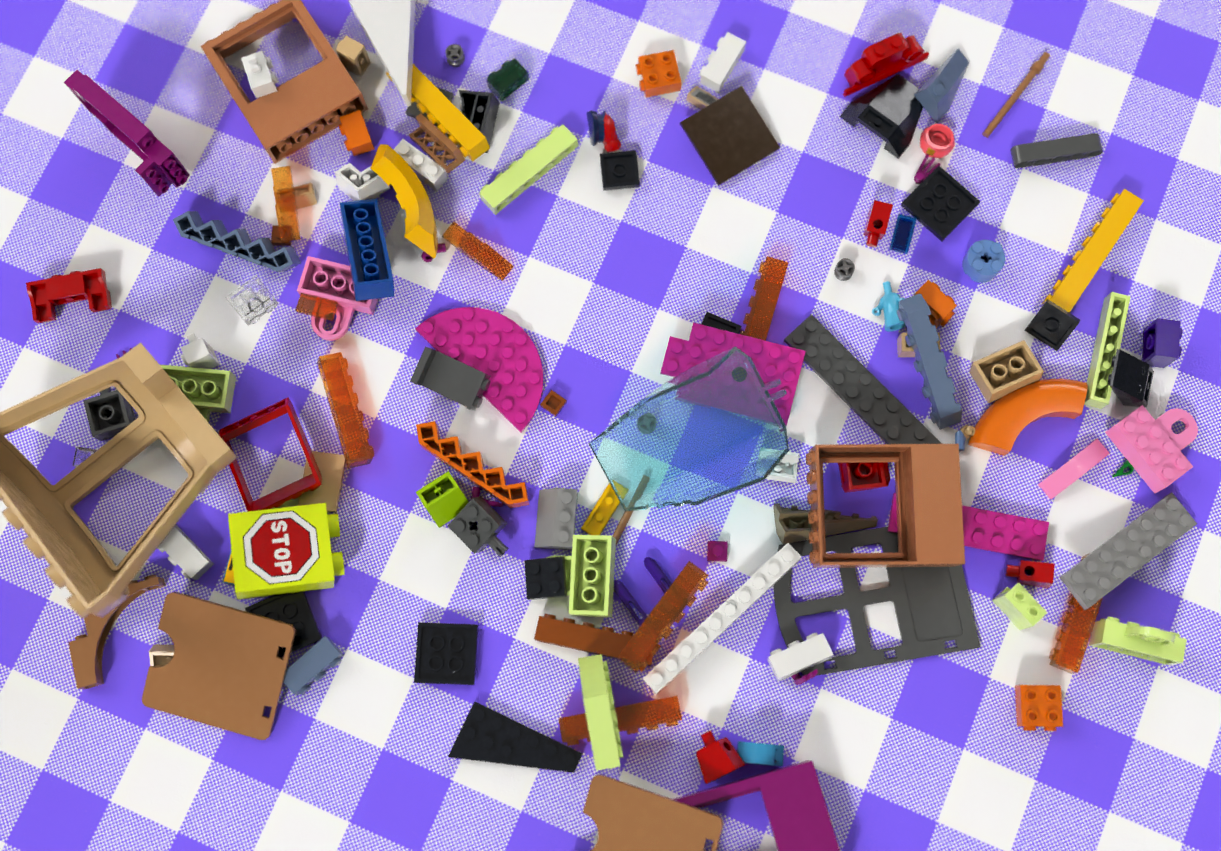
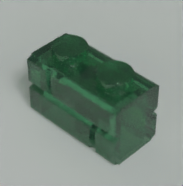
M514 58L511 61L507 60L504 62L501 69L497 72L493 71L490 73L487 85L496 97L503 101L529 80L527 70Z

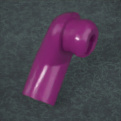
M445 243L438 244L437 253L446 252ZM426 252L422 253V260L424 262H431L434 259Z

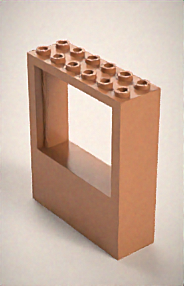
M281 0L271 4L267 9L260 13H255L251 18L238 23L232 29L222 32L221 35L206 41L205 44L200 46L274 164L339 127L338 125L341 124L339 117L358 110L361 113L368 110L361 91L301 0ZM297 18L322 56L323 61L276 87V92L250 102L224 59Z
M959 444L815 445L809 450V453H806V464L809 465V473H807L806 479L807 484H810L807 502L811 504V512H808V523L811 524L812 532H809V543H812L809 560L810 563H813V568L955 567L965 564ZM894 462L899 553H826L823 463Z

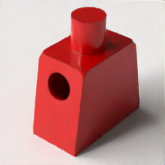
M876 200L872 203L864 230V235L868 236L867 246L877 247L878 240L884 237L893 204Z
M1021 560L1018 566L1007 564L1006 576L1016 577L1017 583L1048 589L1053 584L1055 564ZM1024 571H1029L1031 576L1026 575Z
M712 731L701 735L706 747L696 751L705 784L745 766L728 738L725 737L716 741Z

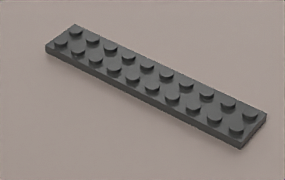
M812 314L784 339V342L789 347L806 351L803 361L886 444H942Z

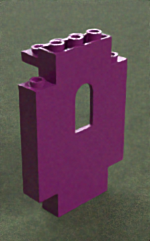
M77 69L64 81V84L81 104L99 119L114 136L143 160L135 171L158 197L167 192L171 184L178 188L186 183L190 174L174 153L161 143L150 129L89 76L83 75Z

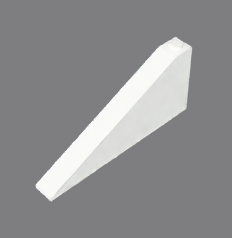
M348 0L355 16L407 107L411 106L416 0Z

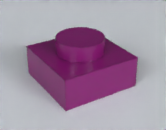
M708 541L707 561L727 562L728 542Z

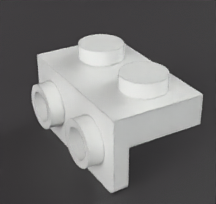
M762 448L758 459L757 478L796 483L799 453Z

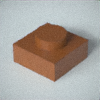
M272 225L271 242L273 246H291V226Z
M551 390L540 406L556 417L567 403V400Z

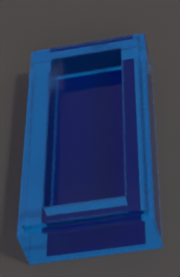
M898 214L889 250L903 254L908 253L917 218Z

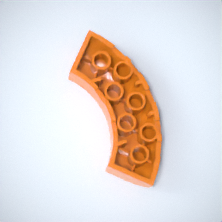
M1071 379L1039 380L997 399L974 427L975 434L970 437L968 445L1003 456L1011 452L1020 432L1030 423L1045 417L1076 419L1080 416L1087 395V383Z

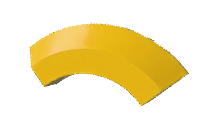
M380 144L371 169L388 186H393L401 208L406 211L404 237L432 258H435L438 250V234L432 205L427 192L407 162L389 145Z

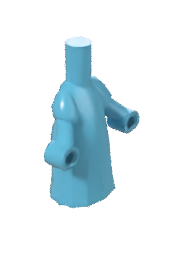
M884 282L885 295L880 299L879 305L872 309V314L879 316L883 309L885 331H896L906 326L904 321H900L897 315L899 301L905 298H900L899 294L892 292L890 282Z

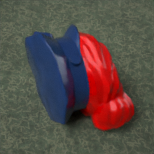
M592 110L587 112L591 145L595 146L597 143H603L607 152L619 150L621 142L616 134L614 120L606 113V110L601 114H597V112Z

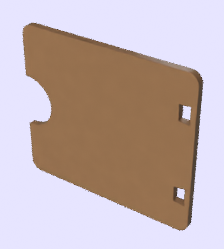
M178 592L167 594L158 629L167 633L172 639L175 648L174 656L165 666L149 667L142 695L143 704L149 708L255 739H267L272 732L296 633L295 628L288 623ZM280 647H286L284 658L278 657ZM266 706L272 707L269 717L263 716Z
M602 774L592 778L583 813L593 819L598 829V841L591 851H706L704 848L707 839L714 840L711 851H717L724 826L722 818L718 815Z

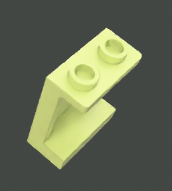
M1017 583L1011 589L1006 587L992 600L1019 630L1033 627L1047 614L1045 609L1020 583Z

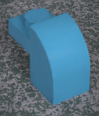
M738 741L737 753L744 763L783 766L784 745Z

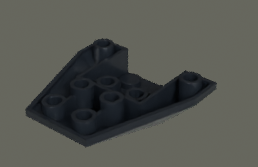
M897 74L851 102L840 117L853 127L858 122L883 139L886 142L884 149L899 159L910 146L923 109L921 103L914 96L919 88Z

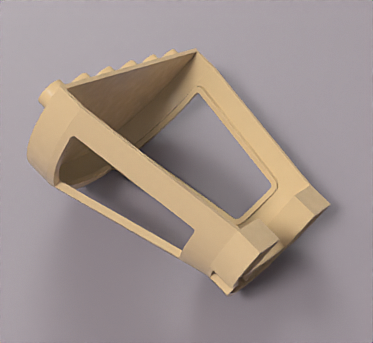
M140 342L122 357L0 412V501L2 500L7 507L2 511V514L15 529L19 531L22 528L28 535L23 542L31 553L38 559L44 557L48 562L49 566L44 569L48 577L59 588L62 589L65 586L72 594L66 599L70 607L83 619L90 613L98 617H104L128 597L130 593L128 584L200 493L203 494L216 475L238 457ZM111 386H114L139 416L55 485H52L5 437L8 433ZM160 439L189 474L188 478L119 565L116 566L98 539L73 510V507L154 441Z

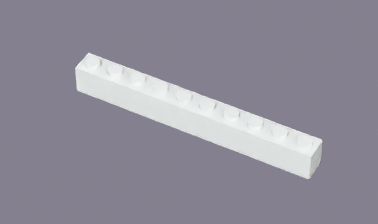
M787 543L643 678L644 682L656 695L660 693L801 560L802 556Z

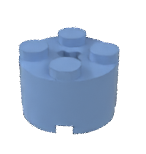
M991 240L977 241L970 247L963 258V271L975 282H989L1003 268L1005 253L1002 245L998 242Z

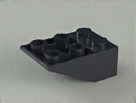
M1117 349L1116 356L1112 358L1113 371L1112 374H1109L1108 385H1110L1124 406L1140 407L1143 405L1147 407L1154 374L1153 369L1142 360Z

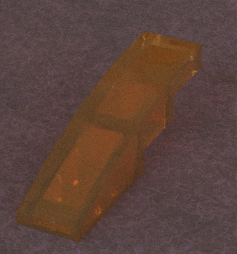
M291 166L271 168L276 202L275 209L281 242L300 240L299 219Z
M454 221L442 235L455 248L501 281L504 280L514 267L488 244L481 242L472 233H468Z

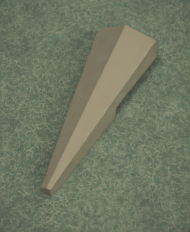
M774 503L776 533L782 544L808 540L809 532H812L811 524L808 523V512H811V509L799 510L794 505L791 508L780 507V504ZM824 510L825 536L877 526L878 519L876 516L861 518L859 514L855 513L852 516L841 515L840 511Z

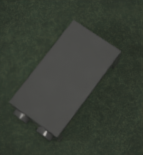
M425 347L410 382L422 385L466 406L469 410L475 411L483 401L481 397L484 391L490 386L491 381L489 379L491 376L437 350Z

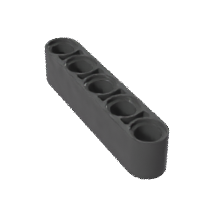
M1097 133L1020 144L1010 149L1015 168L1091 158L1103 153L1100 137Z

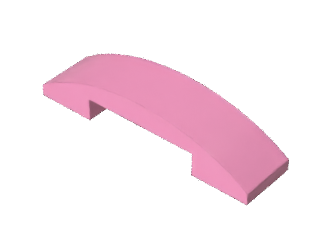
M1095 439L1038 485L1051 500L1110 453L1098 439Z

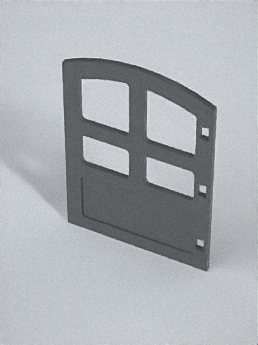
M888 527L828 536L825 537L826 552L851 553V549L854 547L880 544L883 553H899L898 533L887 532ZM809 540L789 543L801 556H807L812 551V543H809ZM786 544L779 545L778 551H780ZM962 565L955 567H886L889 586L868 591H860L855 568H839L844 590L843 595L797 603L791 601L792 569H790L773 585L776 616L786 647L789 648L788 645L797 640L800 643L803 642L795 622L796 617L846 609L850 619L856 652L854 654L832 657L824 661L834 660L836 666L834 668L824 669V663L822 662L801 671L803 675L809 674L816 669L818 670L816 676L980 648ZM891 601L894 604L902 644L896 647L873 650L870 644L863 607L865 605ZM955 640L957 647L945 648L944 642ZM895 650L896 657L885 659L884 652Z

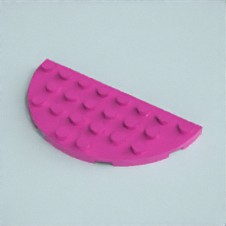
M462 307L438 313L415 328L435 350L490 375V386L484 391L482 396L520 433L523 432L533 419L541 401L544 379L538 351L528 334L518 324L492 310Z

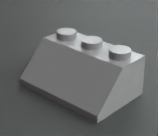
M552 488L539 490L535 548L572 550L577 511V489Z

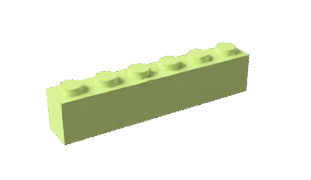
M563 124L559 128L555 127L548 137L538 141L536 147L532 150H527L519 161L511 163L508 170L504 173H499L491 184H486L479 193L481 200L495 215L498 214L578 147V139Z
M1111 292L1104 298L1087 379V395L1084 405L1102 409L1109 404L1112 388L1108 385V377L1113 371L1112 358L1116 356L1117 349L1121 347L1131 296Z

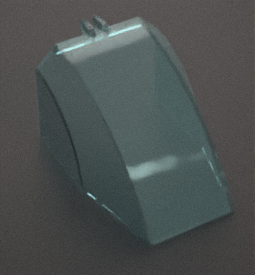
M733 347L705 360L658 387L594 438L589 445L625 511L646 510L649 507L664 508L671 505L675 507H680L684 504L699 505L764 481L789 451L786 425L773 402L785 396L787 392L785 389L771 395L768 392L769 389L781 384L780 379L764 384L751 357L737 347Z

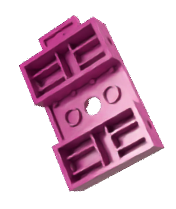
M693 322L689 341L670 336L660 374L678 378L674 399L708 408L714 407L745 415L751 419L786 427L806 351ZM734 368H745L747 378L743 381H736L732 376Z

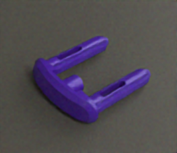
M646 557L644 559L645 568L674 605V608L668 612L663 604L654 610L659 619L651 622L625 585L619 580H614V591L642 628L641 634L650 635L664 629L675 621L687 607L688 599L682 598L656 561ZM662 579L666 582V584L669 586V588H670V589L672 590V592L675 594L674 596H672V595L669 593V591L667 590V588H666V587L664 586V584L661 582ZM630 602L633 603L638 612L641 614V616L643 617L642 619H640L637 616L632 607L629 605Z

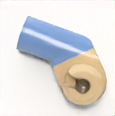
M963 426L955 433V444H959V451L965 450V440L975 434L974 426Z

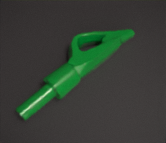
M1126 460L1112 477L1130 475L1133 473L1134 467ZM1128 467L1130 471L1123 473L1124 469Z

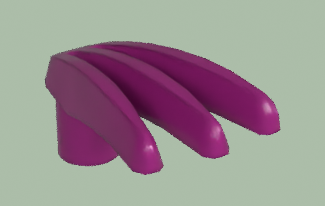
M929 155L925 156L914 176L916 183H922L940 166V163H937L926 173L935 161V158H932L925 169L922 170Z
M473 487L471 499L480 496V487ZM484 499L490 506H503V503Z
M816 669L803 676L797 673L791 677L796 685H800L818 674V670Z

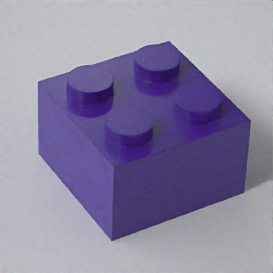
M1157 318L1143 329V362L1151 367L1165 368L1181 356L1182 348L1179 346L1183 333L1182 328H1180L1181 321Z

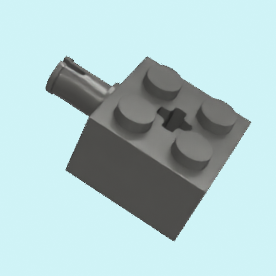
M110 387L100 391L99 396L83 400L92 437L99 441L113 438L135 420L133 409L129 402L118 390L111 392Z
M481 496L472 498L448 525L474 554L483 551L488 545L499 557L505 554L504 551L509 549L497 537L499 532L508 523Z

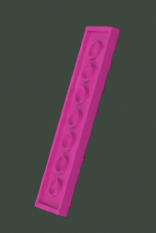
M893 493L887 532L898 533L896 493ZM962 506L965 547L1044 561L1049 522Z

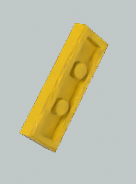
M611 480L584 522L581 530L589 535H601L628 489Z

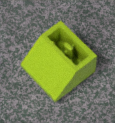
M449 471L416 492L439 528L453 520L469 503Z

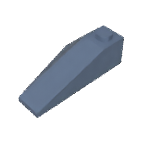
M959 49L914 94L936 123L949 111L969 65V61Z

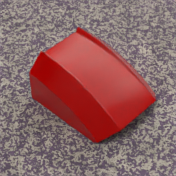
M888 462L838 463L841 487L845 493L882 488L889 485Z

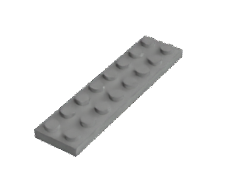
M1170 493L1059 578L1082 608L1086 610L1197 523L1175 495Z

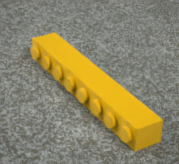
M413 64L411 102H416L420 112L426 113L429 121L433 125L436 123L438 129L444 135H448V138L459 147L465 158L468 156L472 161L476 160L490 149L486 137ZM386 72L387 77L392 81L390 75Z
M1126 189L1120 194L1116 193L1110 201L1112 206L1110 208L1107 207L1101 214L1102 221H1097L1091 231L1094 233L1091 237L1087 236L1081 244L1084 248L1082 251L1078 250L1072 258L1073 264L1065 268L1062 273L1064 275L1063 279H1058L1052 288L1055 291L1052 295H1047L1043 304L1048 299L1070 313L1144 200Z

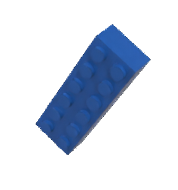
M377 199L340 202L341 221L355 300L394 297V280Z

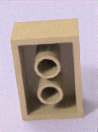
M1024 340L973 362L969 371L987 403H991L1017 389L1039 381L1044 372Z

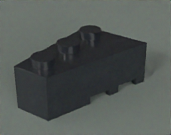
M459 90L462 114L486 137L490 146L500 102L493 93Z

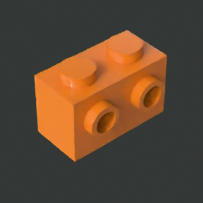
M360 110L339 117L341 124L338 125L341 134L346 135L347 138L344 141L348 151H352L354 157L375 150Z

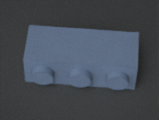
M324 636L286 670L284 684L294 695H303L310 690V685L315 680L318 682L326 675L325 671L330 667H336L342 661L340 658L344 654L329 637Z

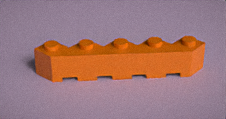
M435 421L416 425L419 444L424 450L509 508L529 505L525 482L506 485L502 467L484 470L480 451L462 455L458 436L440 439L439 428Z

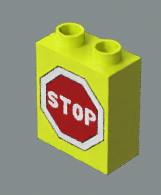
M326 503L228 514L237 600L334 588V576L345 575L342 552L331 553L330 538L340 537L338 513L327 515Z

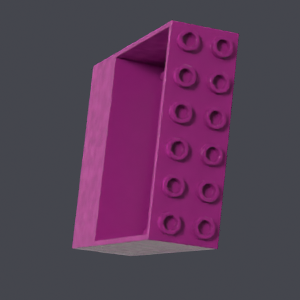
M812 760L802 761L673 798V800L695 808H702L760 791L778 851H840Z

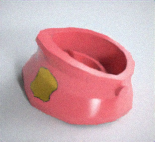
M934 124L925 128L920 137V148L926 155L932 158H942L948 155L955 146L952 130L943 124Z

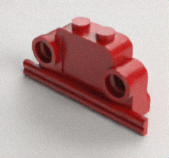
M897 33L867 47L863 51L861 58L845 71L844 76L850 87L844 90L843 96L851 95L928 59V51L924 53V49L920 46L914 35L904 38L902 33Z

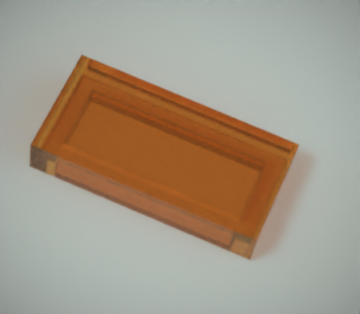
M301 293L295 311L333 321L338 302Z

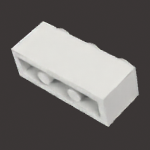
M729 32L726 33L724 38L721 37L719 39L717 50L711 52L708 58L709 63L707 66H703L699 73V76H701L700 84L717 93L721 91L746 47V41Z
M402 139L393 149L407 162L417 177L437 192L448 180L447 173L442 167L406 140Z
M176 524L157 547L161 552L165 551L169 555L167 559L176 566L178 564L182 568L180 572L188 580L190 578L198 580L214 565Z
M817 632L810 634L806 637V641L800 643L797 640L788 645L789 648L783 651L779 648L770 652L771 656L768 657L767 661L777 682L833 657L834 654L824 633L819 635Z

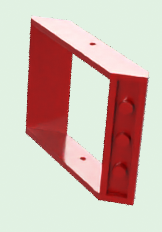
M289 397L219 430V436L233 451L229 440L288 413L312 471V474L253 501L237 459H235L229 466L247 511L278 508L286 501L297 499L303 493L309 490L314 491L322 485V474Z

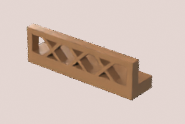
M421 113L415 117L420 127L409 134V137L447 173H450L465 161L459 147ZM425 132L424 138H417L420 134ZM434 142V146L427 147V143ZM437 151H444L443 155H436ZM454 159L452 163L448 166L446 165V160Z

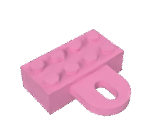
M307 257L297 292L302 298L316 301L311 317V326L320 338L334 341L343 337L350 327L354 311L374 315L378 299L355 300L350 266L315 257ZM330 314H335L337 318L333 329L325 331L324 326L327 317Z
M1142 405L1105 432L1154 494L1167 488L1193 467L1181 450L1195 440L1198 427L1193 416L1183 409H1170L1157 419H1154ZM1176 421H1182L1185 425V429L1179 434H1175L1171 429L1172 424Z

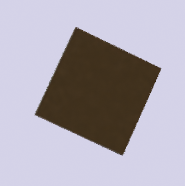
M742 86L680 122V126L718 186L780 149V146Z

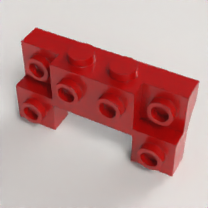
M101 268L83 272L73 271L68 275H53L51 278L26 283L33 320L36 323L56 320L55 306L87 299L89 309L92 312L112 309L110 291L106 285L105 271Z

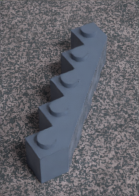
M187 211L173 219L181 237L197 241L200 244L221 250L235 257L243 258L254 264L262 265L273 271L284 272L301 264L293 246L283 247L276 251L270 238H259L252 242L246 229H235L228 233L222 220H211L204 224L198 211Z
M917 294L899 301L897 315L900 321H904L907 326L905 340L907 345L912 347L915 352L914 368L924 378L922 393L932 404L930 418L941 430L960 423L962 409L960 403H956L953 395L956 390L952 377L947 375L945 369L948 365L944 352L940 351L937 341L940 339L936 327L931 324L928 316L931 314L930 308L922 295Z

